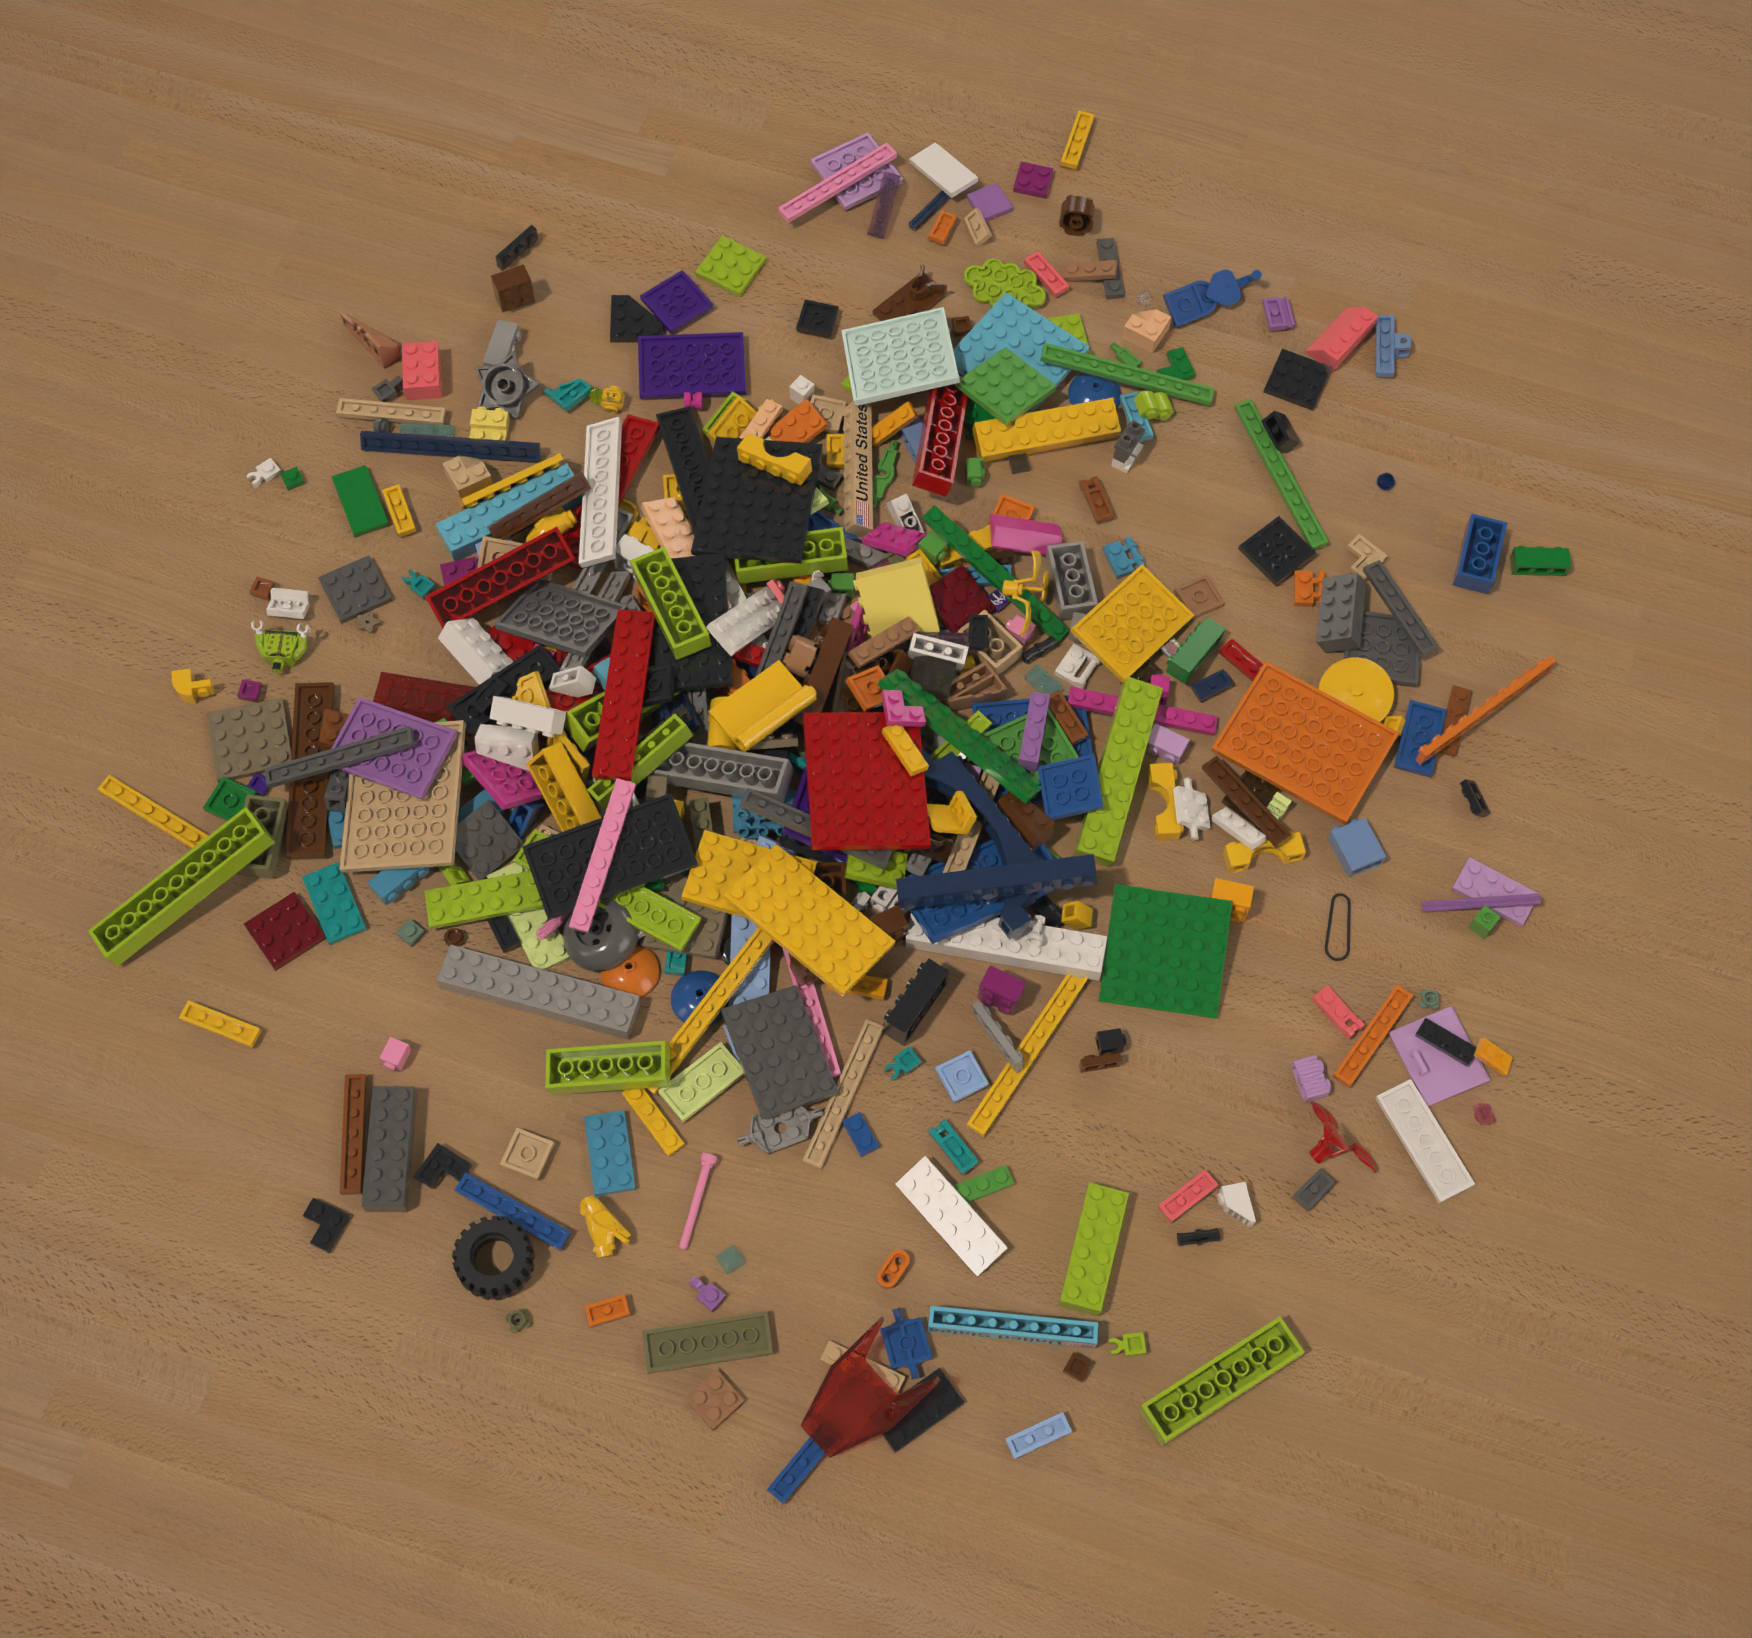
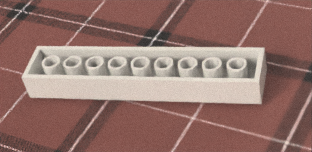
M912 913L910 915L906 935V948L1061 975L1070 974L1073 977H1087L1090 980L1100 981L1107 936L1042 925L1040 932L1043 938L1042 944L1033 946L1026 941L1027 935L1033 931V928L1029 927L1009 940L998 926L1000 918L994 917L931 944Z

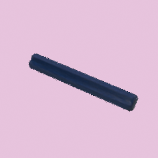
M942 190L909 222V228L916 230L950 196Z

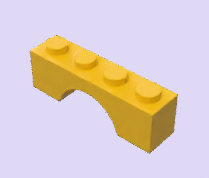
M750 433L745 436L737 447L738 458L743 463L751 464L760 470L772 473L774 476L784 478L790 483L801 486L812 471L810 458L796 452L786 457L771 456L765 451L764 439Z
M1173 763L1150 764L1148 769L1149 788L1161 794L1167 804V809L1157 815L1154 821L1156 841L1179 840L1181 833L1184 832V826L1177 824L1173 788H1175V781H1177V771L1173 770Z
M1289 831L1292 834L1291 839L1277 849L1267 838L1265 843L1253 850L1243 843H1228L1223 850L1228 874L1247 871L1250 860L1260 853L1273 854L1279 857L1284 864L1303 860L1306 851L1300 832L1293 833Z

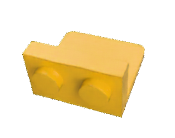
M956 791L949 805L927 804L929 823L933 830L938 833L968 834L977 818L963 791Z

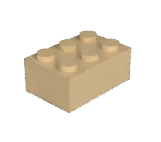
M983 610L978 615H988V651L969 650V622L957 631L956 642L959 645L967 646V653L973 655V658L979 664L987 661L998 676L1021 658L1023 646L986 610Z

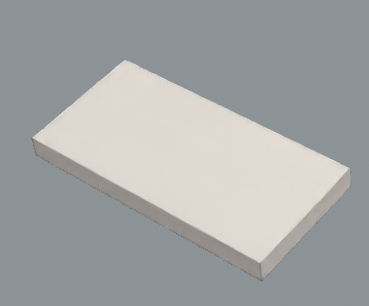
M936 142L909 158L911 165L951 198L978 182V177Z

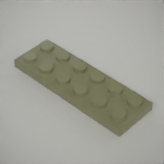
M767 1311L642 1331L648 1374L773 1355Z

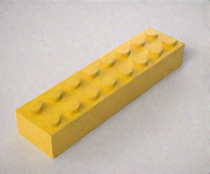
M1108 398L1025 413L1007 426L997 419L975 422L972 432L978 458H984V462L1115 439L1118 438L1121 429L1114 399Z

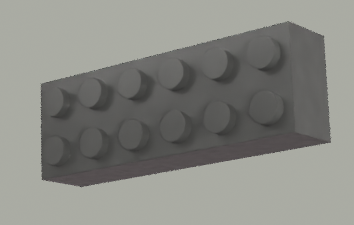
M373 1086L362 1207L366 1212H407L417 1103V1092L414 1086Z

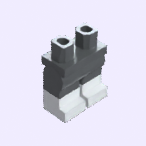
M1134 420L1129 422L1114 445L1116 450L1114 451L1111 466L1125 473H1128L1143 449V444L1139 443L1146 429L1142 428L1140 423Z

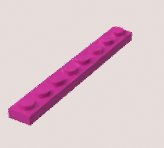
M1070 687L1067 702L1072 708L1113 716L1118 696ZM1158 704L1153 724L1156 723L1162 726L1214 736L1217 716Z

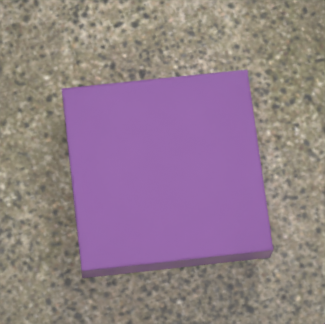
M998 183L967 194V200L973 209L978 208L981 210L985 221L1013 210L1012 205Z

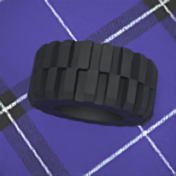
M492 1216L491 1220L483 1217L480 1218L481 1222L478 1224L473 1221L469 1224L471 1228L468 1231L463 1229L460 1233L461 1239H456L454 1244L456 1250H453L452 1258L454 1259L453 1267L462 1285L476 1297L480 1295L485 1300H490V1297H494L495 1300H502L503 1295H507V1297L513 1296L512 1292L514 1290L520 1291L523 1288V1282L529 1281L531 1278L530 1271H533L535 1266L533 1263L535 1259L533 1245L526 1231L517 1222L512 1223L511 1219L506 1217L503 1220L499 1216ZM492 1241L508 1243L513 1250V1260L509 1267L497 1275L481 1274L474 1262L479 1249Z

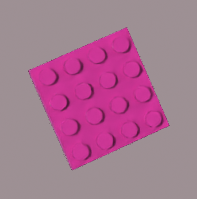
M476 750L462 754L463 764L502 810L544 798L530 771L477 754Z

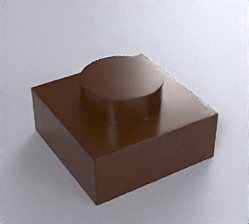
M969 316L952 318L954 336L967 335L971 331Z
M1073 1352L1063 1373L1082 1382L1092 1362Z

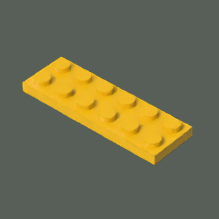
M559 453L464 497L458 503L461 508L466 506L468 509L477 505V500L481 498L483 501L495 496L494 492L496 491L500 494L511 489L510 485L513 483L517 486L528 481V476L534 478L543 474V469L547 468L550 471L560 466L559 462L563 458Z

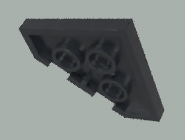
M611 295V343L638 342V336L663 335V323L631 296Z

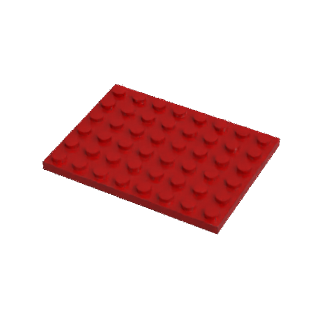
M803 713L812 850L930 849L931 841L924 772L910 776L882 734L883 728L887 727L885 713ZM903 726L922 755L920 727Z

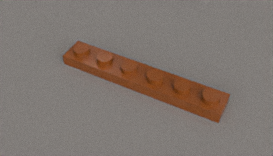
M366 1074L345 1075L340 1174L341 1195L362 1194Z

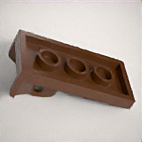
M921 264L920 273L873 309V315L880 321L928 311L946 297L947 285L945 283H936L925 274V266Z

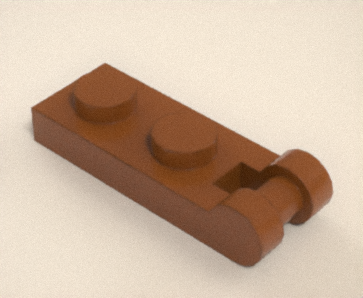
M1091 477V480L1087 481L1085 479L1079 481L1080 489L1083 491L1096 523L1114 519V513L1098 477Z

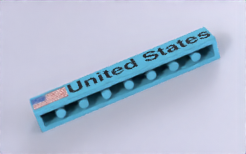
M930 1306L928 1332L1095 1349L1098 1337V1322Z

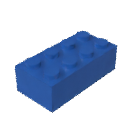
M1471 514L1466 524L1452 585L1489 594L1494 584L1507 522Z

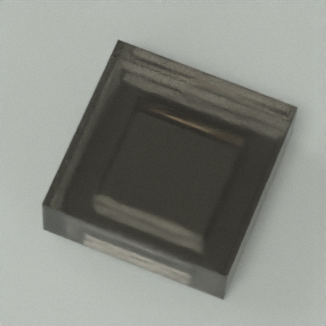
M1026 453L1008 456L1012 474L1030 471Z

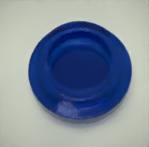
M1383 473L1377 478V485L1380 489L1390 490L1394 487L1395 480L1390 473Z

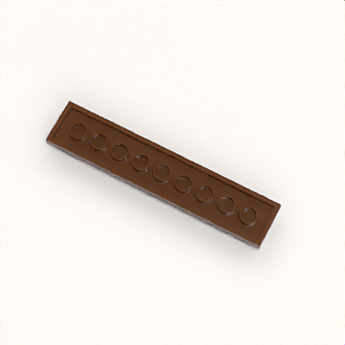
M333 682L295 683L291 761L331 749L318 745L324 710L334 709L335 685ZM330 771L290 782L286 838L287 859L326 858L328 810H326L324 796L330 779Z

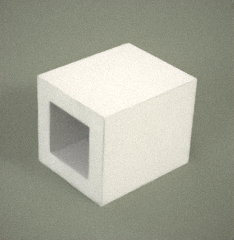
M802 375L789 386L790 399L797 404H800L806 398L810 401L812 394L815 395L814 383Z

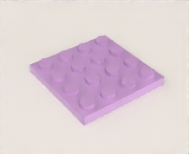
M869 132L810 159V164L821 179L825 180L879 146ZM889 162L834 195V197L846 211L902 184L903 178L892 163Z

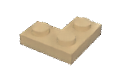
M1360 534L1346 548L1359 558L1349 571L1352 574L1358 573L1364 581L1367 579V576L1364 574L1363 568L1378 560L1383 563L1388 556Z

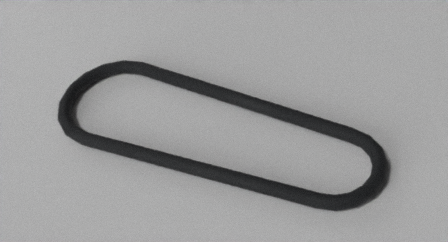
M1343 893L1335 894L1332 897L1325 940V953L1330 959L1335 961L1346 959L1350 952L1351 903L1349 897ZM1338 896L1345 897L1348 902L1347 952L1341 958L1331 956L1327 948L1334 900Z

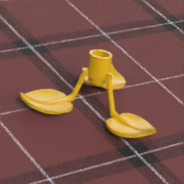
M1031 551L1034 561L1033 577L1021 580L1014 579V581L1004 580L1003 595L1012 596V599L1025 603L1026 617L1023 629L1019 634L1021 636L1029 629L1031 607L1029 601L1018 595H1022L1023 590L1042 591V602H1046L1048 596V571L1044 573L1043 587H1026L1020 584L1033 581V583L1037 582L1041 566V553L1039 551Z

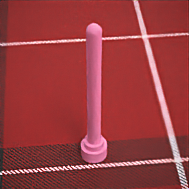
M702 1153L700 1158L702 1169L679 1245L681 1250H686L688 1247L709 1171L717 1162V1157L712 1154Z

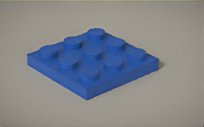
M1094 754L1038 766L1045 814L1050 819L1056 820L1104 809Z

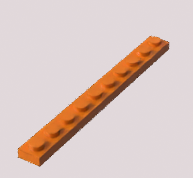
M1552 656L1546 660L1542 658L1537 662L1535 668L1527 669L1520 679L1516 677L1509 684V687H1502L1495 697L1490 696L1486 699L1483 706L1480 707L1478 705L1471 711L1469 716L1464 715L1461 717L1457 725H1450L1443 735L1438 734L1431 740L1432 743L1429 745L1424 744L1418 750L1419 754L1415 760L1420 765L1550 671L1556 660Z

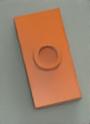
M941 210L928 235V240L944 245L957 221V216Z

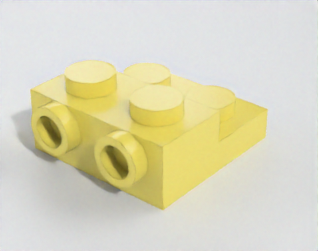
M485 407L472 409L469 438L506 441L510 420L508 411L502 408H496L495 411L488 410Z

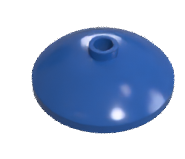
M1082 373L1070 383L1068 399L1071 405L1108 398L1114 399L1116 408L1120 403L1121 390L1118 383L1114 380Z
M698 970L685 974L676 982L671 993V1006L680 1021L685 1023L720 976L710 971ZM698 992H702V993H703V995L700 996V997L697 996L696 994H697ZM729 1001L723 1008L729 1007ZM721 1011L710 1024V1026L716 1024L723 1018Z

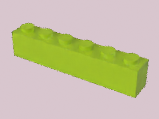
M673 714L637 746L632 781L628 782L635 783L636 785L639 784L693 736L688 726L676 714ZM599 779L587 789L594 800L605 811L616 780Z

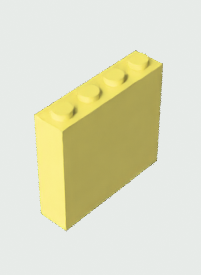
M921 557L856 573V580H853L855 590L860 592L861 597H858L860 608L865 610L863 619L865 625H869L870 631H868L869 639L908 616L920 630L918 634L925 636L940 632L935 606Z

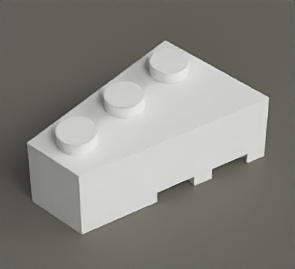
M480 724L475 736L477 754L527 771L529 769L526 763L539 753L538 734L528 732L527 728L522 730L510 726Z

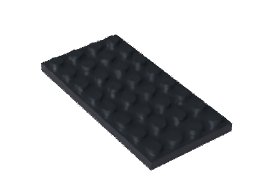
M724 553L671 558L705 627L728 612ZM655 619V668L670 664L675 667L674 692L733 686L731 656L709 631L711 646L676 660Z
M671 793L628 809L599 902L698 866ZM604 817L522 846L548 920L574 911Z

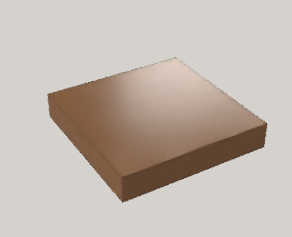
M1207 575L1174 589L1177 598L1194 614L1191 620L1224 606L1223 600Z

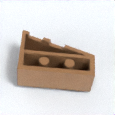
M985 661L939 687L938 698L943 705L949 707L951 711L972 707V703L1006 699L1007 688L988 662Z

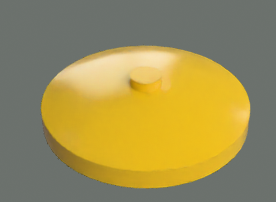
M1351 657L1334 663L1325 671L1318 686L1319 690L1380 723L1388 715L1394 700L1393 684L1386 671L1375 662L1365 658Z

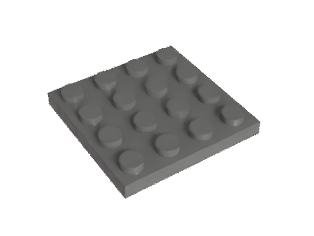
M1363 611L1360 648L1344 650V659L1358 657L1371 660L1386 671L1392 684L1417 687L1420 655L1394 616Z

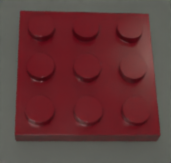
M963 564L929 586L936 614L954 637L957 635V631L969 622V614L978 615L983 610L990 613L996 608Z
M295 892L243 923L275 971L326 939Z

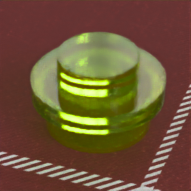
M595 387V389L590 390V401L595 403V405H600L602 390L600 387Z

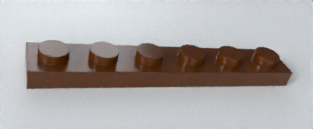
M579 472L490 524L487 528L493 538L504 540L590 490L591 487L583 472Z
M1218 756L1202 765V770L1253 825L1266 835L1267 840L1276 849L1291 839L1292 834Z

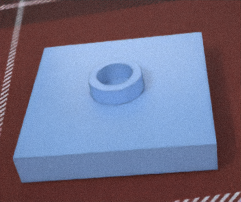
M971 1050L935 1067V1071L953 1104L989 1086Z

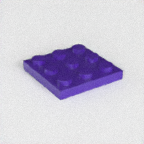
M683 270L640 295V300L663 323V326L670 334L713 309L711 301Z

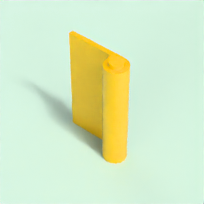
M778 660L709 710L708 713L743 752H747L816 701L817 692L812 686L804 685L802 687L781 661Z

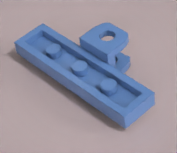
M1378 315L1376 322V377H1394V358L1409 357L1411 336L1409 334L1397 333L1394 335V315Z

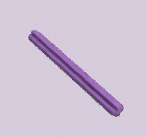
M1537 893L1423 901L1422 911L1483 908L1484 905L1488 908L1538 905L1541 899L1540 894Z

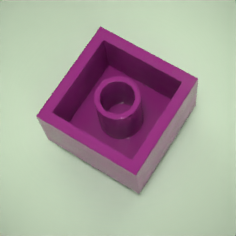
M990 965L979 985L977 999L984 1005H992L998 1008V1011L1003 1014L1013 1016L1023 997L1026 982Z

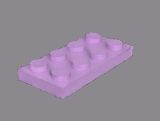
M1471 857L1468 858L1451 889L1465 898L1537 894L1535 891ZM1533 905L1494 907L1489 909L1500 917L1522 927Z

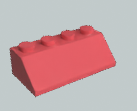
M1347 307L1305 353L1316 361L1331 366V371L1334 372L1375 328L1378 315L1366 307Z

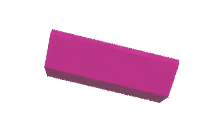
M995 514L989 515L991 548L1032 554L1031 551H1039L1041 555L1046 556L1047 546L1061 544L1062 534L1057 524Z

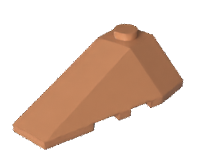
M344 312L340 313L343 325L384 369L401 358L399 351L401 348L397 341H392L389 336Z

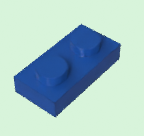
M860 1112L842 1121L861 1158L879 1149L878 1143Z

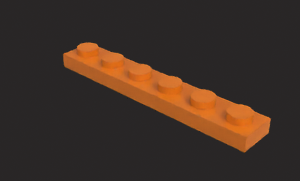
M1398 984L1394 987L1332 1076L1333 1078L1350 1088L1412 999L1413 994Z

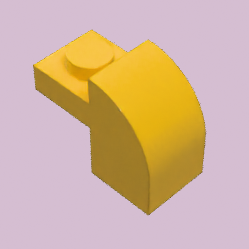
M191 669L171 671L173 687L179 698L184 702L196 704V697H208L215 694V688L211 680L195 681Z

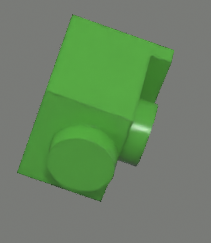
M966 458V486H981V479L985 478L984 458Z

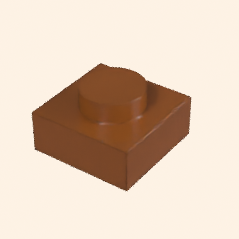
M256 577L250 594L251 596L269 600L271 588L275 587V583L268 579Z

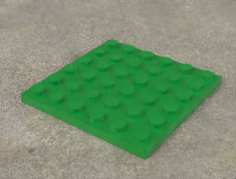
M1114 884L1098 1001L1217 1018L1233 901Z

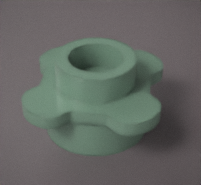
M1421 990L1419 993L1421 996L1420 1007L1423 1009L1426 1007L1433 1010L1438 1009L1439 993L1433 990Z

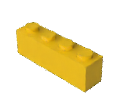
M990 524L983 529L973 530L967 534L987 553L1003 551V549L991 548ZM950 549L946 557L942 561H938L936 566L938 569H953L962 564L964 566L969 563L954 549Z

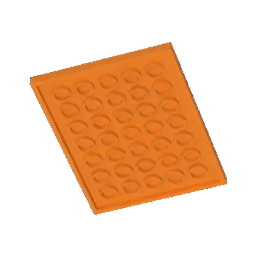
M1265 661L1212 746L1211 751L1346 825L1398 737L1399 732Z

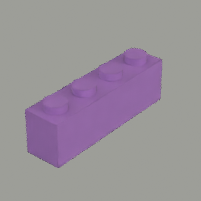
M1032 691L1018 765L1023 766L1027 771L1036 772L1050 695Z

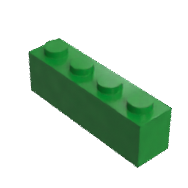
M1208 617L1203 623L1199 622L1194 629L1195 632H1190L1187 636L1186 643L1180 644L1176 650L1177 654H1172L1168 659L1167 664L1169 666L1166 672L1185 684L1220 642L1226 628Z

